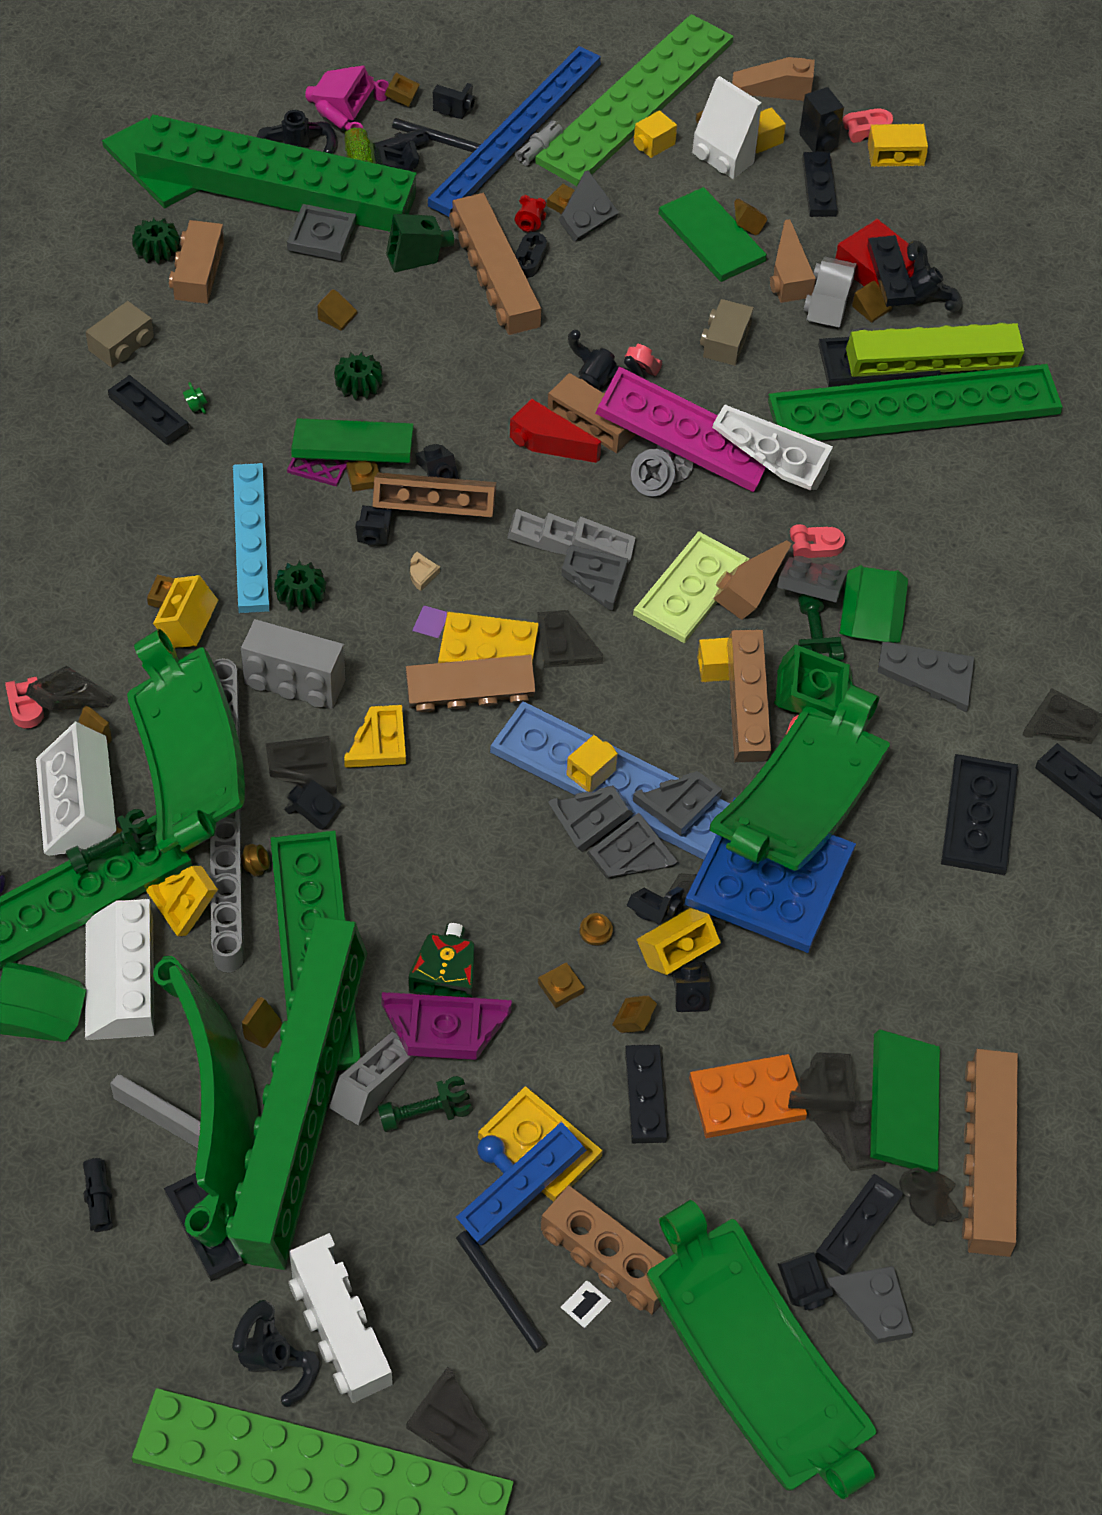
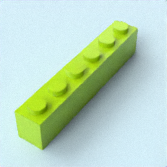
M997 323L993 325L971 324L953 327L859 330L851 332L846 352L852 377L936 370L952 372L1013 368L1019 366L1024 354V347L1017 323Z

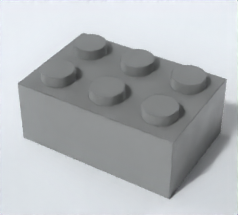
M254 619L241 646L244 683L258 691L267 690L278 693L286 699L295 698L306 701L314 707L324 706L333 709L346 680L344 644Z

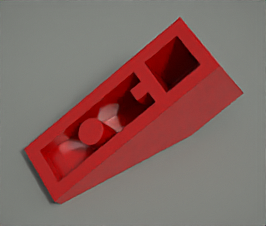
M531 399L510 419V438L517 445L524 446L532 452L594 463L600 460L601 441L534 399Z

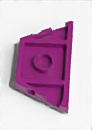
M382 992V1007L408 1056L476 1060L511 1014L512 1000Z

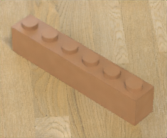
M480 193L453 200V212L449 213L451 226L453 229L457 228L461 247H466L468 250L469 263L471 267H476L477 278L480 286H485L489 305L496 308V317L499 325H504L508 335L539 328L541 326V307L485 194Z
M976 1049L973 1060L966 1063L965 1081L971 1082V1092L967 1091L965 1096L964 1109L965 1112H970V1123L966 1122L964 1143L970 1144V1154H965L963 1174L969 1175V1186H964L963 1207H969L968 1218L963 1220L962 1239L968 1240V1252L1010 1257L1016 1245L1018 1053Z

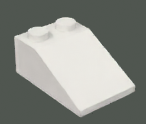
M719 76L714 83L694 133L692 153L700 160H704L715 167L720 173L735 179L754 163L762 102Z

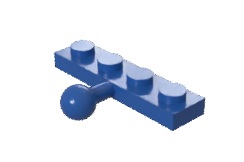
M560 1122L521 1159L513 1164L505 1155L504 1142L494 1135L485 1136L478 1144V1155L484 1162L494 1163L503 1175L458 1214L456 1218L476 1242L482 1246L587 1151L586 1148Z

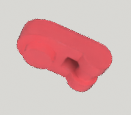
M871 109L848 113L843 117L842 123L845 129L849 130L848 136L850 140L856 143L869 137L871 125L893 124V115L885 109Z
M636 344V347L630 346L625 357L632 356L641 368L653 376L658 374L662 366V360L651 355L652 350L641 344Z
M798 524L792 526L789 530L791 540L795 542L792 546L794 557H833L840 554L844 549L845 536L835 527L807 528L805 525Z
M37 676L27 678V682L16 684L15 681L5 682L12 719L17 726L22 728L35 727L44 718Z

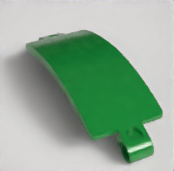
M157 629L134 644L135 651L142 661V667L150 678L131 689L127 693V697L151 773L156 805V842L158 849L165 853L180 844V850L187 852L214 836L216 822L244 805L245 779L243 760L230 707L208 651L204 647H200L179 660L168 636L161 629Z
M852 685L846 693L843 703H839L834 717L815 708L805 707L756 777L733 802L713 819L709 830L731 841L726 844L728 851L756 864L768 858L794 871L802 868L825 845L842 824L873 778L889 750L890 743L865 731L877 709L880 697Z
M164 956L155 966L153 977L171 996L179 997L193 1035L201 1080V1121L195 1172L199 1187L205 1190L208 1195L187 1214L185 1228L192 1237L203 1245L214 1247L222 1243L226 1238L228 1219L236 1211V1190L239 1182H243L245 1178L246 1153L248 1149H253L256 1138L254 1136V1124L258 1117L257 1099L244 1051L223 1009L204 991L194 975L175 957ZM209 1222L207 1227L203 1229L204 1225Z
M688 1200L659 1218L662 1232L674 1254L648 1270L647 1278L708 1385L779 1483L786 1490L792 1491L816 1474H819L834 1493L843 1500L873 1481L875 1474L872 1466L860 1451L854 1449L876 1434V1428L803 1331L735 1219H730L707 1233L705 1216L698 1205L692 1200Z

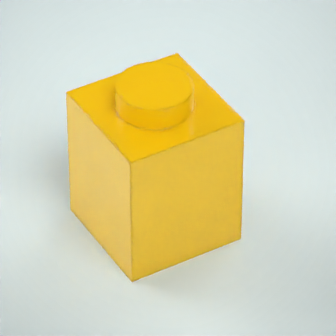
M772 107L760 112L756 154L780 145L784 141L786 123Z
M659 110L635 124L634 144L638 150L643 151L652 158L675 145L677 124Z
M729 638L699 640L697 659L701 682L729 680L727 641Z
M593 735L568 757L566 775L584 790L593 792L616 771L618 753L610 743L602 741Z

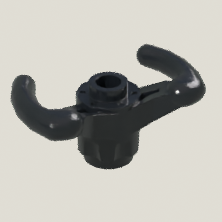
M300 110L288 111L285 113L281 125L261 128L257 134L258 138L283 141L285 144L303 148L309 144L310 138L324 135L327 141L323 152L333 154L337 142L335 131L329 123L309 122L308 118Z
M916 240L911 241L907 246V255L910 261H915L914 274L909 277L915 294L913 305L917 302L921 304L929 297L949 300L945 303L946 310L950 312L959 311L963 303L958 290L943 284L944 278L936 267H930L927 256L928 251L924 244Z
M572 330L568 335L569 346L584 362L578 373L579 379L585 380L589 385L598 390L605 385L608 379H613L619 366H617L614 360L615 356L604 348H600V350L594 349L590 352L578 340L581 336L580 331ZM632 356L625 357L624 364L628 369H624L643 378L642 369L638 362Z
M266 1300L256 1302L240 1319L232 1344V1349L238 1353L240 1363L251 1372L279 1371L284 1367L303 1368L300 1381L293 1389L281 1397V1404L284 1407H290L300 1401L310 1391L318 1374L320 1362L315 1352L310 1350L305 1352L297 1351L287 1342L285 1337L280 1335L275 1327L274 1306ZM256 1322L253 1337L248 1338L251 1328Z

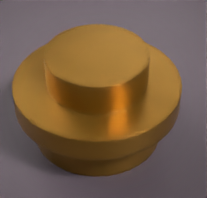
M249 844L244 847L241 862L247 872H250L253 876H259L263 874L264 870L269 869V856L262 845Z
M592 913L584 918L580 924V936L590 945L605 944L612 937L613 926L610 920L603 914Z

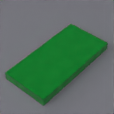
M148 118L102 140L103 147L164 209L200 191L191 186L137 176L135 151L149 122Z
M705 187L659 207L658 214L720 282L766 262L767 254L742 227L737 225L732 216Z
M297 418L291 447V457L410 463L414 423Z
M880 1029L874 1034L870 1158L928 1174H934L938 1171L940 1046Z

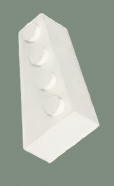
M330 1233L289 1251L293 1279L289 1280L288 1283L295 1300L302 1299L307 1308L306 1311H303V1315L310 1331L317 1330L322 1339L318 1346L326 1363L332 1361L337 1370V1373L333 1374V1378L340 1394L348 1393L353 1404L391 1386L392 1371L372 1327L365 1328L364 1326L367 1323V1318L358 1296L350 1297L349 1295L352 1292V1288L348 1280V1273L343 1262L335 1264L333 1250L335 1244Z

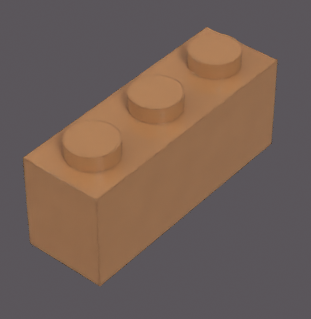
M190 220L187 231L182 232V249L177 251L175 256L176 270L175 272L171 271L169 277V288L174 290L175 300L208 304L225 244L223 224Z
M569 373L548 393V409L599 439L603 446L618 453L636 434L595 414L605 393L592 387L585 380Z

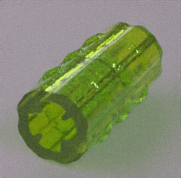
M363 128L347 130L344 137L347 157L373 163L371 158L372 151L369 146L370 141L368 140L366 130Z

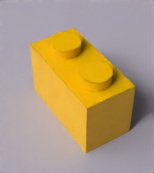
M924 124L871 125L868 138L871 167L924 166L928 150Z
M200 575L175 578L153 624L157 629L165 632L174 648L197 646L218 599Z
M692 908L687 909L636 939L647 966L666 975L721 943L710 915Z

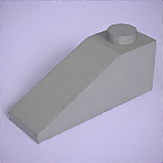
M391 1032L339 1076L329 1108L342 1115L345 1119L359 1125L376 1110L416 1056H408L397 1034Z

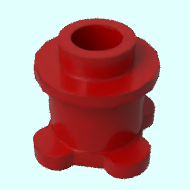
M523 195L519 200L522 207L515 215V223L524 231H537L541 226V221L546 218V213L544 212L546 201L542 198L534 199Z

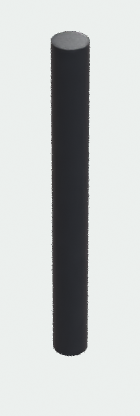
M395 118L392 124L393 129L407 133L424 127ZM425 127L427 132L424 134H428L429 139L469 152H474L481 145Z
M467 1230L461 1232L456 1237V1240L535 1353L544 1349L547 1346L546 1342Z

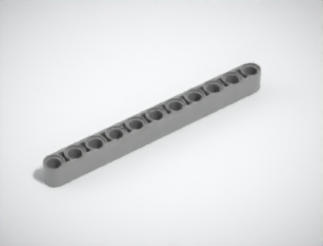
M217 659L213 664L227 698L240 744L237 668L234 662L229 659ZM241 808L216 822L215 834L210 838L211 880L218 888V891L211 899V945L215 966L223 972L236 971L241 967L244 960ZM223 865H231L230 867L226 868L222 867ZM224 893H232L231 895H228V896H223V895H222V894H224ZM225 921H232L231 924H221ZM225 950H233V952L228 954L222 953Z

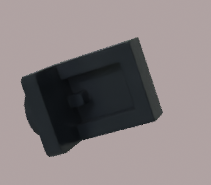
M467 83L462 92L436 85L433 90V111L463 119L467 111H472L476 98L473 95V84Z
M408 141L403 151L379 145L374 151L376 164L412 171L419 163V154L413 141Z
M428 445L423 448V451L415 453L417 464L427 472L428 477L459 479L454 454L443 445Z
M362 505L360 520L356 521L355 526L357 542H363L368 545H387L393 515L392 509Z
M312 779L303 786L298 783L287 796L290 802L284 808V811L290 814L296 810L316 828L322 830L327 826L342 803Z
M644 887L631 894L627 907L636 911L635 913L638 917L647 921H654L660 925L679 914L683 906V901L680 899L684 889L676 887L667 892L663 898Z
M691 960L674 970L672 978L675 987L676 1011H708L710 980L706 963Z
M808 1252L778 1263L792 1305L804 1306L805 1310H811L824 1305V1298L833 1295L831 1287L825 1286L814 1252Z

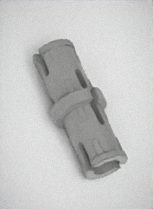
M550 121L539 133H534L530 137V141L520 150L516 151L515 156L518 162L525 158L526 160L522 164L528 166L538 153L543 149H547L549 143L563 133L561 125L558 124L553 128L557 122Z

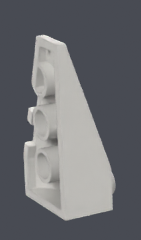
M725 404L713 423V429L785 481L808 490H817L828 470L833 446Z

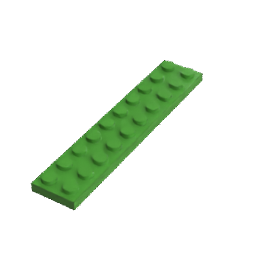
M692 14L689 15L573 121L562 134L549 143L547 149H543L538 153L535 163L577 186L585 171L589 170L591 175L594 174L634 136L635 124L659 110L661 111L733 44L734 36Z
M156 1388L132 1455L133 1463L330 1515H506L514 1481L158 1388Z

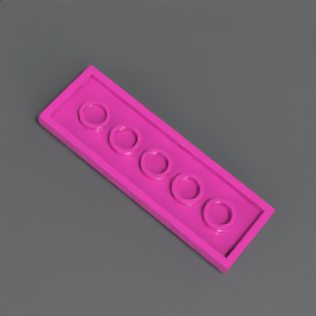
M620 366L595 414L752 492L755 491L766 468L712 428L718 415Z

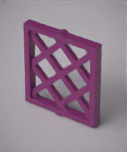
M292 458L287 468V473L337 487L344 471L347 470L346 463L350 460H345L344 463L334 460L336 466L327 468L324 463L329 461L327 459H317L308 463L305 458H301L304 465L294 467L296 460L300 458ZM320 464L323 470L314 473L311 467ZM339 469L337 477L333 479L330 472Z

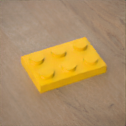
M447 612L438 663L531 655L533 664L539 623Z
M526 1086L478 1131V1138L480 1140L489 1135L499 1137L505 1144V1155L515 1164L562 1122L587 1151L541 1191L553 1202L568 1185L572 1187L602 1157L603 1152L602 1149Z

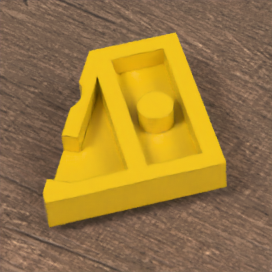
M402 705L371 706L364 718L365 723L359 727L354 737V744L349 753L346 752L344 756L345 768L406 764Z
M201 865L184 869L178 875L165 878V881L160 884L149 886L146 891L177 936H186L214 897L218 888Z

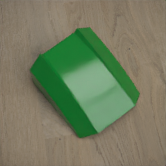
M862 565L848 570L839 634L876 641L900 642L908 578L899 570L889 571L863 567Z
M794 645L783 656L777 670L776 699L774 704L780 708L801 713L805 707L809 706L834 717L839 703H843L846 693L853 685L851 667L849 664Z
M7 962L3 966L0 979V1034L65 1042L78 1026L86 994L85 987L81 982L53 971Z

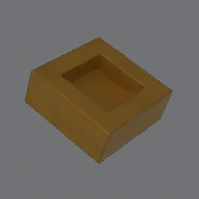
M395 73L387 87L385 96L409 107L420 84Z
M562 184L547 198V207L562 214L574 189Z
M353 461L346 463L352 492L374 488V477L379 472L376 462Z
M157 574L147 597L149 606L161 608L175 578Z
M567 962L538 977L539 986L555 1008L584 994V986Z
M649 995L625 998L612 1025L621 1033L644 1031L651 1020V1015L657 1003Z

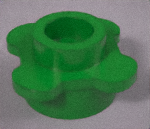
M189 382L190 389L184 391L183 395L193 413L202 410L203 414H206L203 405L208 402L200 387L194 389L192 383Z

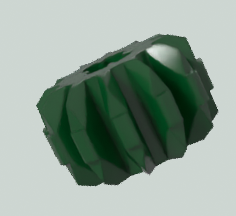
M153 217L150 222L142 220V225L135 226L134 234H132V246L138 258H144L146 263L155 260L159 264L161 259L169 262L171 256H176L180 244V236L178 231H176L174 223H167L165 218L156 221Z
M350 352L348 358L340 357L339 364L335 365V385L337 390H342L344 397L352 394L354 400H356L361 395L368 399L369 393L377 395L379 387L383 383V374L380 362L376 361L373 355L365 357L363 352L355 356Z
M300 560L295 566L287 563L285 570H278L277 579H275L274 591L276 592L279 604H286L288 611L296 606L300 613H302L305 606L314 610L315 603H322L326 590V581L323 578L321 569H315L312 562L303 565Z

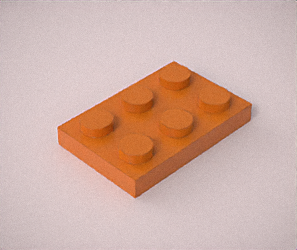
M789 1054L690 1072L689 1079L705 1138L806 1120V1109Z

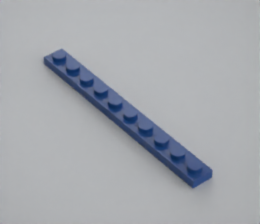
M578 46L428 197V207L449 217V213L453 212V200L472 196L600 65L601 56Z

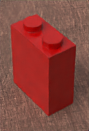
M879 219L874 220L838 243L835 259L856 263L854 279L863 286L872 281L879 285L867 247L868 238L896 235L908 275L911 277L914 274L915 261H910L907 255L909 243Z

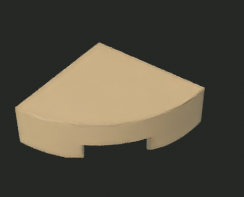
M416 552L411 559L410 578L415 587L421 591L440 573V566Z

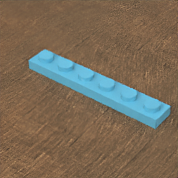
M263 463L233 465L238 611L239 613L269 611Z

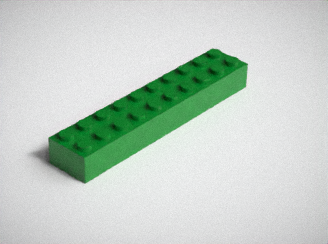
M153 114L135 151L137 176L191 186L194 189L297 212L300 211L302 204L352 213L356 214V225L389 232L393 214L409 215L416 197V172Z
M316 917L313 929H309L306 935L305 944L307 952L305 959H301L298 964L297 977L299 981L296 990H292L289 997L290 1014L288 1021H284L281 1026L280 1039L282 1043L279 1052H275L271 1065L273 1076L271 1083L266 1084L263 1091L264 1108L262 1116H258L254 1124V1136L256 1138L253 1149H248L246 1153L245 1178L237 1186L236 1211L234 1215L229 1217L226 1227L227 1237L245 1264L281 1270L286 1268L368 954L356 922Z

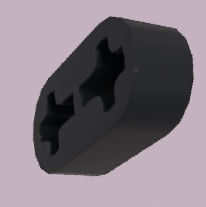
M538 232L526 234L522 238L515 254L526 278H531L537 274L546 254L547 239ZM536 244L534 250H531L530 247ZM529 260L530 263H528L527 266H524L526 261Z

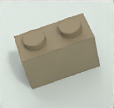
M721 299L717 310L712 309L708 321L710 328L704 329L701 336L700 345L704 346L703 357L736 366L751 328L754 307Z
M129 301L85 331L88 350L111 368L120 362L126 361L133 352L141 346H146L154 338L152 318Z

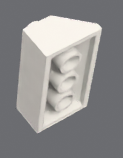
M76 721L36 758L44 854L48 856L65 854L66 850L77 845L81 849L87 850L88 847H93L94 844H99L100 841L111 838L116 831L106 736Z
M150 899L115 901L94 914L86 923V1040L154 1036L153 915Z

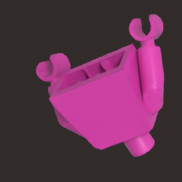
M356 66L327 71L317 86L307 87L305 94L307 101L310 103L314 102L318 113L322 117L327 118L340 129L345 128L348 131L347 139L349 142L358 143V135L363 137V125L359 122L350 123L348 120L355 119L373 89L374 98L378 101H385L387 98L385 93L389 83L386 80L374 81V77L368 75L365 66Z

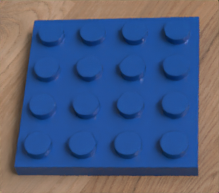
M716 834L686 896L685 905L809 953L853 855L856 843L832 835L825 845L802 868L794 871L768 858L756 864L726 849V844L731 841Z

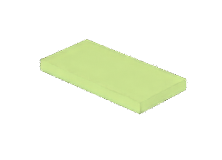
M698 531L635 607L633 615L685 643L718 603L713 598L719 589L716 583L725 571L731 573L740 564L748 561L749 558Z

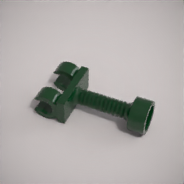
M801 594L798 598L800 612L808 617L812 639H799L798 646L817 653H829L830 658L842 662L841 659H844V651L841 645V637H823L819 612L824 608L823 599Z
M133 809L127 813L125 818L123 815L117 817L122 831L117 833V835L115 834L111 838L105 839V841L102 840L99 844L96 843L93 847H88L87 850L81 849L78 845L66 850V854L76 874L89 869L88 864L91 859L93 860L94 857L97 858V856L99 857L103 853L106 854L109 850L112 851L115 847H120L121 844H130L135 855L141 853L140 849L152 848L156 844L155 835L145 840H140L143 835L153 832L147 819L140 821L138 824H132L136 819L145 816L141 809Z
M454 1076L449 1078L444 1084L443 1081L436 1082L439 1092L437 1098L434 1096L430 1099L427 1098V1100L417 1101V1103L407 1104V1106H400V1108L395 1107L392 1102L378 1105L384 1131L388 1132L399 1129L398 1125L402 1118L405 1120L409 1117L412 1118V1116L422 1115V1113L432 1112V1110H439V1108L444 1109L448 1120L454 1119V1115L458 1117L468 1116L473 1110L472 1104L461 1108L456 1107L457 1103L470 1099L467 1090L455 1093L450 1092L455 1086L465 1085L464 1079Z

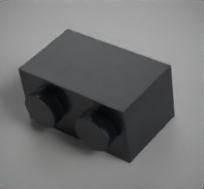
M829 87L805 94L799 135L812 152L831 151L838 147L844 106Z

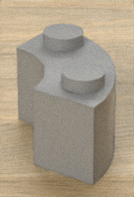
M824 257L821 264L816 263L813 274L817 281L812 295H807L804 305V311L808 312V321L840 327L847 299L850 296L857 267L856 263Z

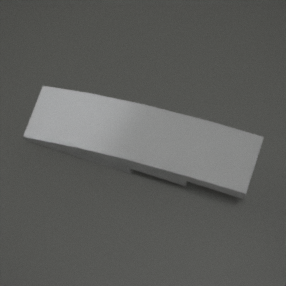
M516 509L507 538L538 549L565 555L569 546L573 545L628 558L629 564L636 537L581 516L575 523L548 513L546 518L543 519Z

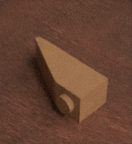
M787 57L733 72L732 84L752 96L804 101L805 94L811 93L815 60Z
M790 219L784 222L774 275L770 277L771 290L773 293H777L781 303L806 299L807 295H812L816 279Z
M786 540L740 564L731 573L725 571L716 583L719 589L713 599L743 620L759 605L792 543Z

